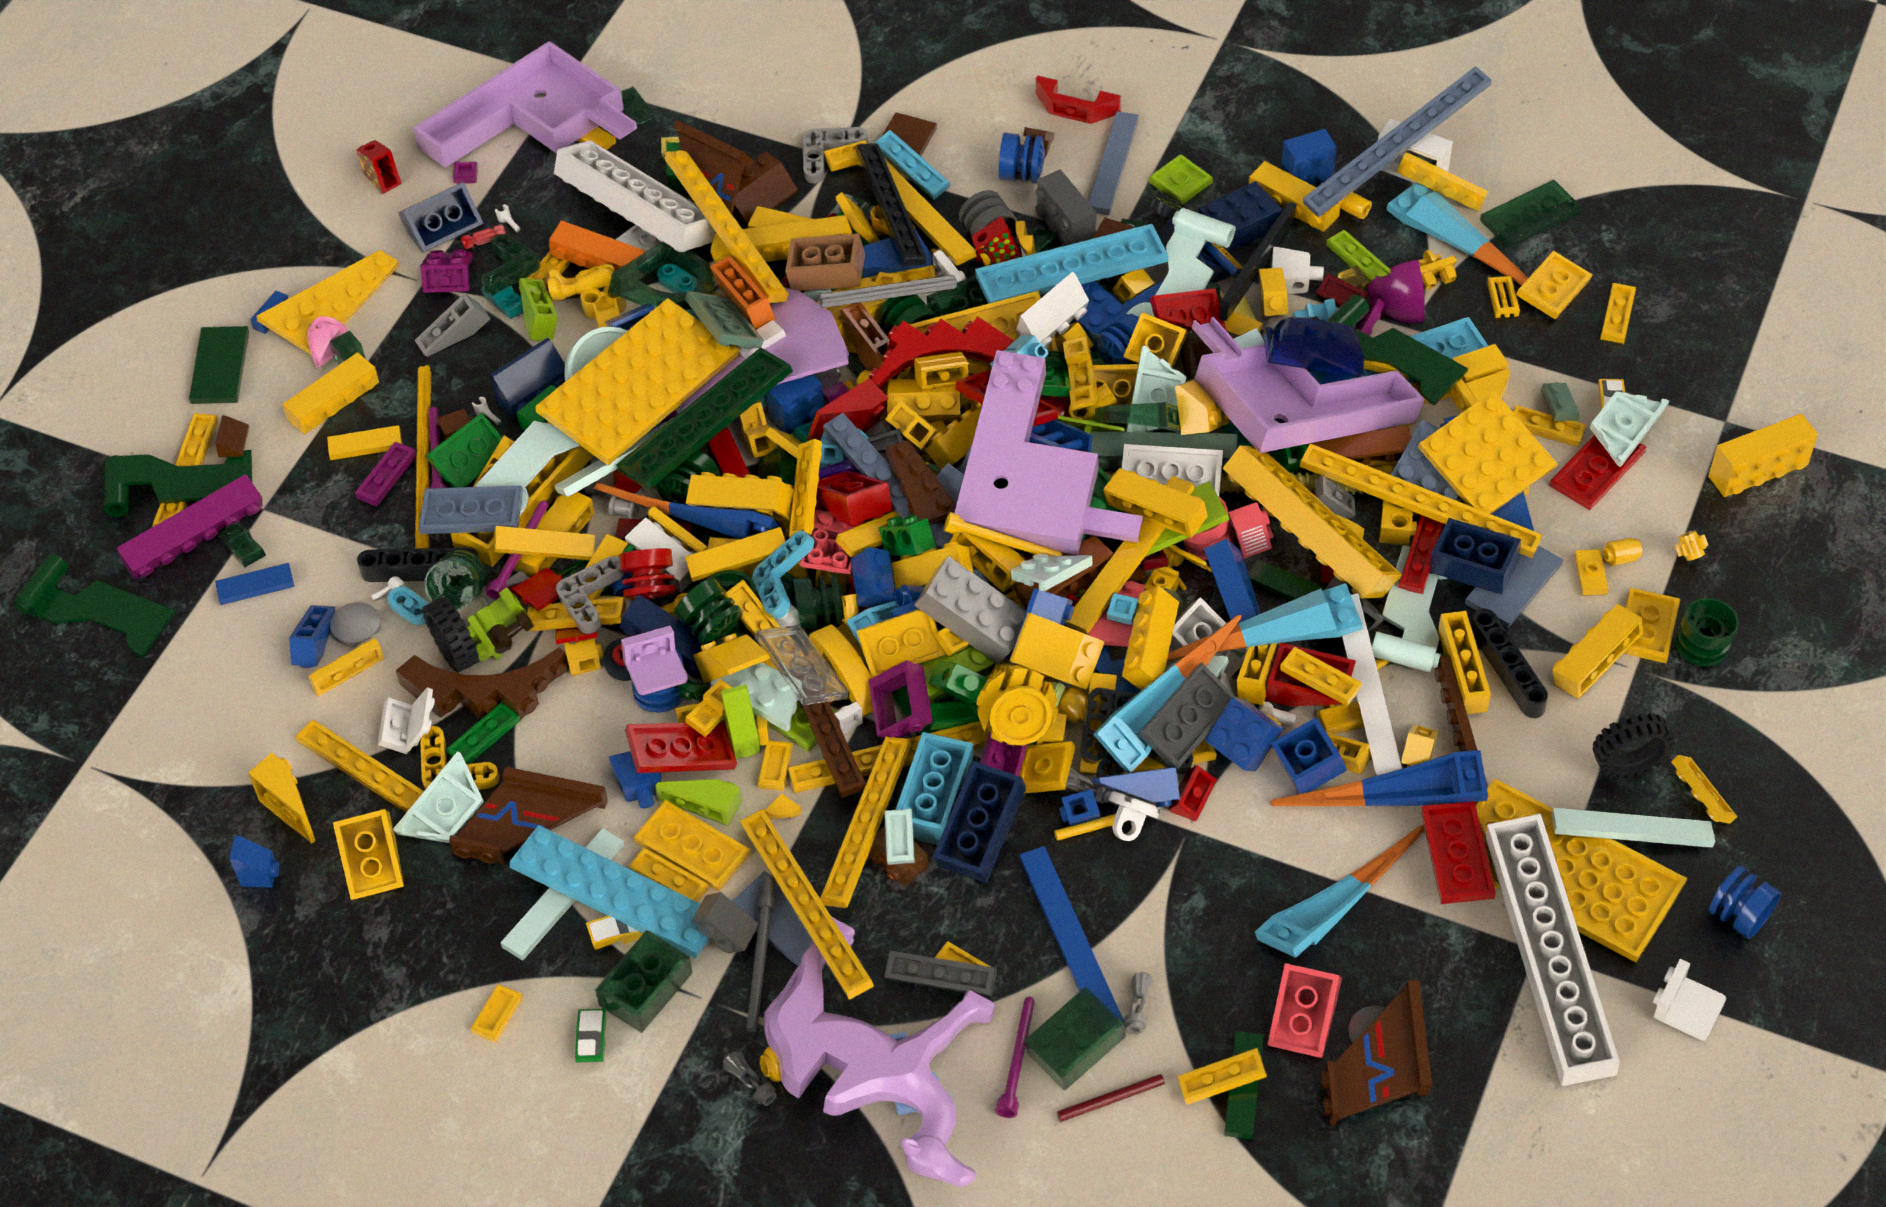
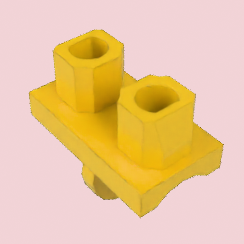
M1426 250L1423 252V259L1418 260L1424 291L1432 289L1437 285L1434 276L1440 275L1444 284L1453 282L1457 277L1454 268L1457 262L1455 256L1442 259L1440 254L1434 255L1431 250Z

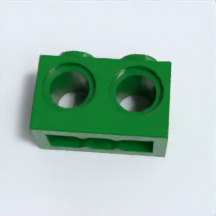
M912 515L902 519L901 516H895L887 519V524L878 527L884 549L889 551L891 556L918 555L936 547L928 518H917L916 515Z

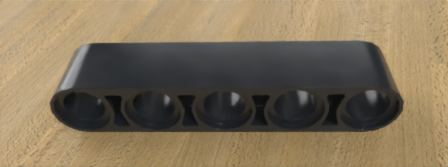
M469 547L364 550L357 557L361 576L367 582H388L394 576L399 577L404 582L474 580L482 573L478 552Z
M1487 608L1476 610L1471 624L1475 642L1523 714L1529 718L1541 717L1545 711L1548 699L1546 688L1495 613Z

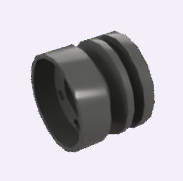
M985 190L976 193L961 207L959 221L971 237L1001 216H1003L1013 237H1016V221L1018 220L997 192Z

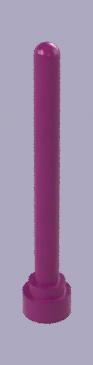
M430 407L428 410L431 451L440 445L437 421L438 409L436 407ZM432 465L433 484L430 488H447L442 483V476Z
M542 500L538 503L525 529L537 528L548 508L546 501ZM510 554L498 578L488 583L485 589L487 596L494 600L501 597L499 592L507 587L506 582L519 561L521 554Z
M1030 996L1024 999L1005 1093L997 1099L996 1114L1004 1118H1014L1018 1113L1019 1102L1015 1095L1035 1004L1034 998Z

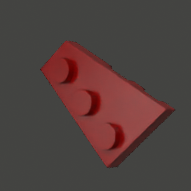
M1216 288L1154 295L1150 298L1155 318L1175 326L1192 329L1194 320L1202 325L1210 323L1211 318L1214 317L1227 331L1224 320L1219 319L1220 303Z

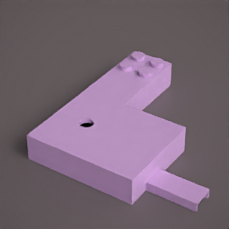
M549 41L414 126L413 131L417 148L446 168L513 124L555 153H557V149L569 146L598 126H601L619 140L636 130L637 127L634 120L621 112L624 110L620 88ZM538 93L546 94V96L543 98L535 97V95Z
M1214 317L1211 318L1210 323L1200 325L1194 320L1192 325L1195 333L1213 352L1212 354L1201 356L1195 380L1259 453L1414 423L1418 419L1425 400L1398 370L1320 385L1281 341L1241 348ZM1280 418L1283 419L1286 423H1279L1274 419Z
M997 350L955 514L960 515L964 522L1073 555L1079 554L1083 534L1138 543L1143 516L1090 507L1099 469L1098 454L1029 442L1046 376L1045 358ZM1003 478L1008 481V485L1003 489H998L994 486V482L997 479Z

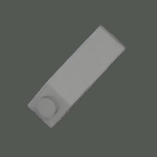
M464 293L418 336L415 342L423 354L428 357L474 335L491 318L480 303Z

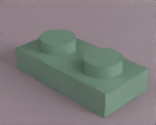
M1559 382L1544 383L1541 392L1554 421L1578 420L1580 412L1567 384Z

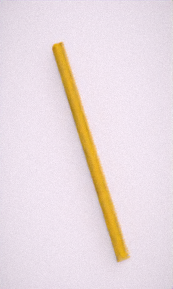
M428 365L418 368L415 549L429 548L430 538L429 534H420L418 530L425 489L430 488V462L425 457L431 450L428 410L431 407V371Z

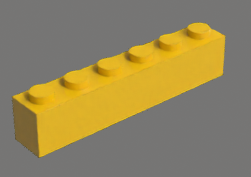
M846 215L742 229L765 262L788 259L790 242L794 238L852 234ZM714 233L710 251L714 262L717 263L728 256L735 260L718 234Z

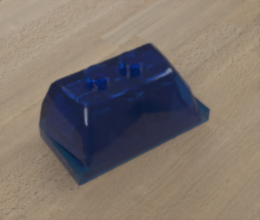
M1289 317L1279 321L1273 328L1266 326L1264 328L1263 340L1267 363L1357 377L1362 376L1364 353L1352 326L1320 319Z

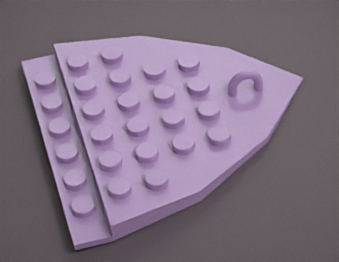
M785 288L789 294L786 302L769 303L776 318L774 322L784 330L786 336L765 348V350L790 364L793 370L791 374L777 385L849 364L848 350L830 311L821 308L817 302L802 292ZM739 354L738 357L681 404L682 411L745 359Z

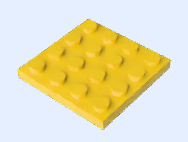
M1495 390L1418 445L1421 452L1466 505L1489 514L1497 511L1558 465Z

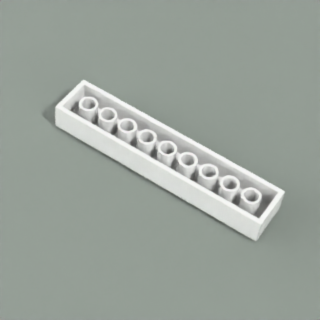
M1541 814L1488 824L1485 838L1561 1086L1616 1076L1620 1061Z

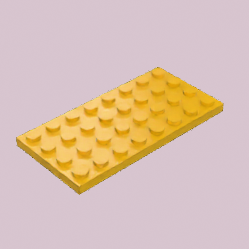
M667 298L537 404L536 412L609 466L738 357L739 349L731 344L730 346L718 344L701 321Z
M1494 778L1487 788L1488 800L1479 801L1476 805L1494 887L1501 890L1485 839L1487 825L1541 814L1578 932L1637 963L1685 886L1687 878L1613 839L1554 834L1551 817L1553 808Z

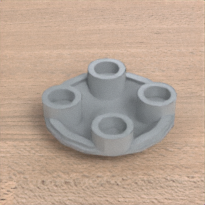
M361 602L349 603L339 608L333 614L330 621V630L334 637L341 642H345L348 647L358 646L360 642L369 639L381 629L380 616L377 610L371 605Z

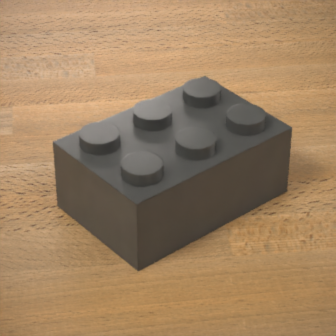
M1060 169L1037 179V190L1035 191L1037 197L1036 213L1039 218L1044 219L1049 230L1057 235L1061 245L1067 246L1092 239L1096 232V211L1064 172Z

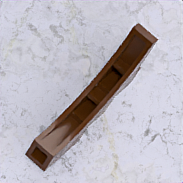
M558 647L544 658L526 667L506 673L464 675L445 671L430 665L416 655L396 670L400 685L417 699L427 687L433 689L432 698L435 699L431 711L440 718L453 711L457 704L461 703L481 719L499 703L503 702L516 712L521 720L527 714L532 713L536 706L539 705L537 694L543 692L557 677L562 676L567 668H569L566 652Z

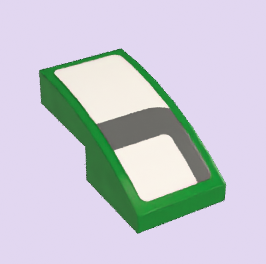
M606 1009L578 1010L575 1044L576 1063L604 1062Z

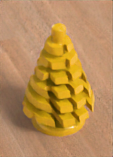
M1003 659L999 664L996 663L976 703L978 705V717L984 732L990 720V726L992 727L990 732L991 738L1000 743L1004 741L1007 745H1026L1037 741L1046 733L1051 723L1055 722L1059 710L1056 707L1057 697L1051 682L1043 681L1044 675L1024 666L1011 663L1006 659Z

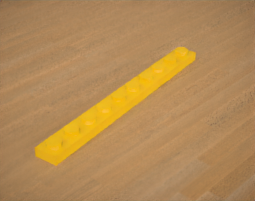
M687 151L667 152L664 158L742 270L767 297L769 303L786 302L789 296L788 292Z
M1313 444L1308 446L1300 462L1301 468L1323 475L1443 524H1446L1448 519L1452 518L1521 539L1520 554L1533 558L1543 536L1540 533Z
M762 808L740 820L742 828L848 999L850 1000L872 988L874 985L764 809Z

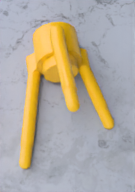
M1175 544L1163 549L1168 558V568L1172 569L1171 566H1179L1186 559L1213 573L1206 561L1180 549ZM1179 577L1178 585L1182 590H1186L1187 587Z

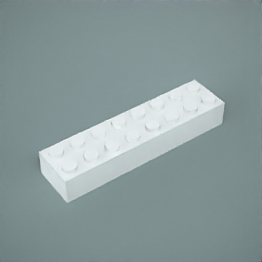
M589 140L557 149L555 175L562 178L564 182L578 188L580 192L588 194L595 201L609 207L611 211L622 215L627 221L638 225L643 231L651 233L658 240L672 246L674 250L686 252L687 250L713 242L715 230L696 204Z

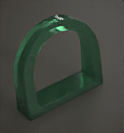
M662 241L613 272L608 292L639 305L652 304L655 308L657 307V301L686 295V293H669L656 290L638 281L664 264H674L701 282L702 286L691 292L703 291L705 294H713L716 280L711 271V265L703 258L689 250L678 252L672 246Z
M1168 402L1110 405L1095 409L1096 423L1123 427L1124 429L1127 428V424L1161 427L1165 429L1154 431L1153 433H1181L1178 406Z

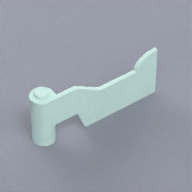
M1182 208L1174 214L1172 224L1175 225L1174 233L1166 245L1169 273L1156 295L1204 290L1213 275V270L1197 259L1206 241L1228 248L1235 234L1234 225ZM1149 302L1137 304L1127 312V314H1134L1140 317L1142 312L1154 317L1151 303Z
M533 421L475 487L522 486L521 515L529 499L525 487L552 457L580 446V444L552 424Z
M1406 545L1402 546L1396 569L1401 574L1410 550V546ZM1430 573L1424 594L1400 589V578L1389 590L1382 617L1403 630V637L1399 638L1376 632L1372 646L1375 658L1430 672L1431 668L1437 667L1440 654L1436 653L1439 635L1430 616L1429 608L1437 580L1447 579L1446 577Z

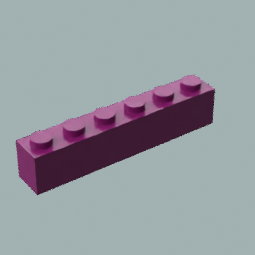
M245 474L117 547L118 557L134 580L138 577L144 578L150 575L154 568L159 565L171 563L178 554L192 551L199 542L211 540L218 534V531L225 527L231 528L240 521L239 519L246 515L252 516L256 514L263 506L262 496Z

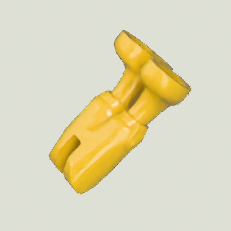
M611 264L598 265L580 271L574 278H564L558 269H549L550 278L547 279L551 298L554 302H559L575 294H581L588 288L599 289L606 287L614 281L615 268Z

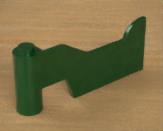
M1357 294L1351 295L1316 331L1318 341L1322 345L1335 350L1351 360L1385 363L1421 383L1420 391L1423 397L1434 406L1468 372L1467 367L1395 328H1391L1373 338L1356 329L1355 325L1369 312L1367 301Z
M244 450L243 456L228 457L225 460V464L176 466L148 454L113 455L104 461V512L112 517H121L129 512V485L151 484L159 503L200 501L245 474L253 483L252 451Z
M48 554L13 599L16 604L15 608L22 614H31L54 624L93 621L126 634V642L130 650L142 658L176 613L174 609L97 580L77 595L56 588V585L68 571L69 566L65 560L55 554Z

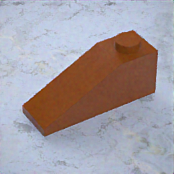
M862 303L851 304L843 308L840 312L860 361L869 371H873L875 367L880 368L884 363L882 358L889 349V338Z

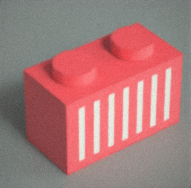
M1257 502L1229 512L1235 537L1243 558L1272 549L1270 539L1274 538L1269 525L1270 521L1266 510L1261 511Z

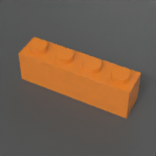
M562 220L549 239L550 255L589 269L598 265L611 264L615 268L614 278L622 282L634 285L645 266V250Z
M731 256L710 266L719 289L726 297H730L755 330L772 320H776L767 297Z

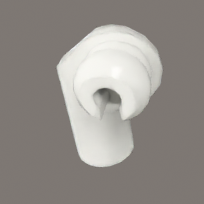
M1264 702L1263 705H1259L1260 711L1275 717L1281 724L1294 725L1296 719L1294 713L1275 709L1270 702Z

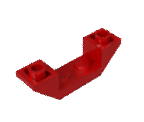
M1039 75L1036 76V95L1051 115L1093 124L1115 116L1117 111L1121 112V95L1100 90L1095 102L1058 94V80Z

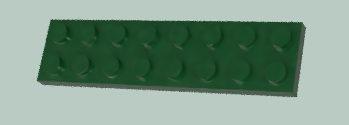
M760 347L616 464L619 472L647 491L650 490L793 372L791 365Z

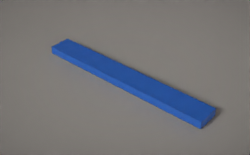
M1045 846L1020 854L1022 866L1099 1037L1124 1029V1019Z

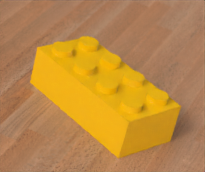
M1800 413L1719 444L1716 447L1708 477L1720 493L1726 497L1732 494H1739L1752 486H1760L1765 481L1775 477L1780 478L1796 469L1801 470L1809 464L1818 433L1804 415Z
M701 472V475H691L686 504L706 508L751 510L771 517L776 522H790L794 489H792V485L783 483L782 479L776 476H767V479H760V477L755 475H745V478H738V476L724 473L723 477L713 473Z

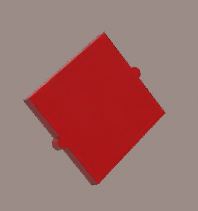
M546 567L512 588V592L522 599L523 604L527 603L538 612L559 599L556 585L563 579L561 575H556Z
M578 627L556 629V645L598 638V630L594 633L586 634L582 633Z

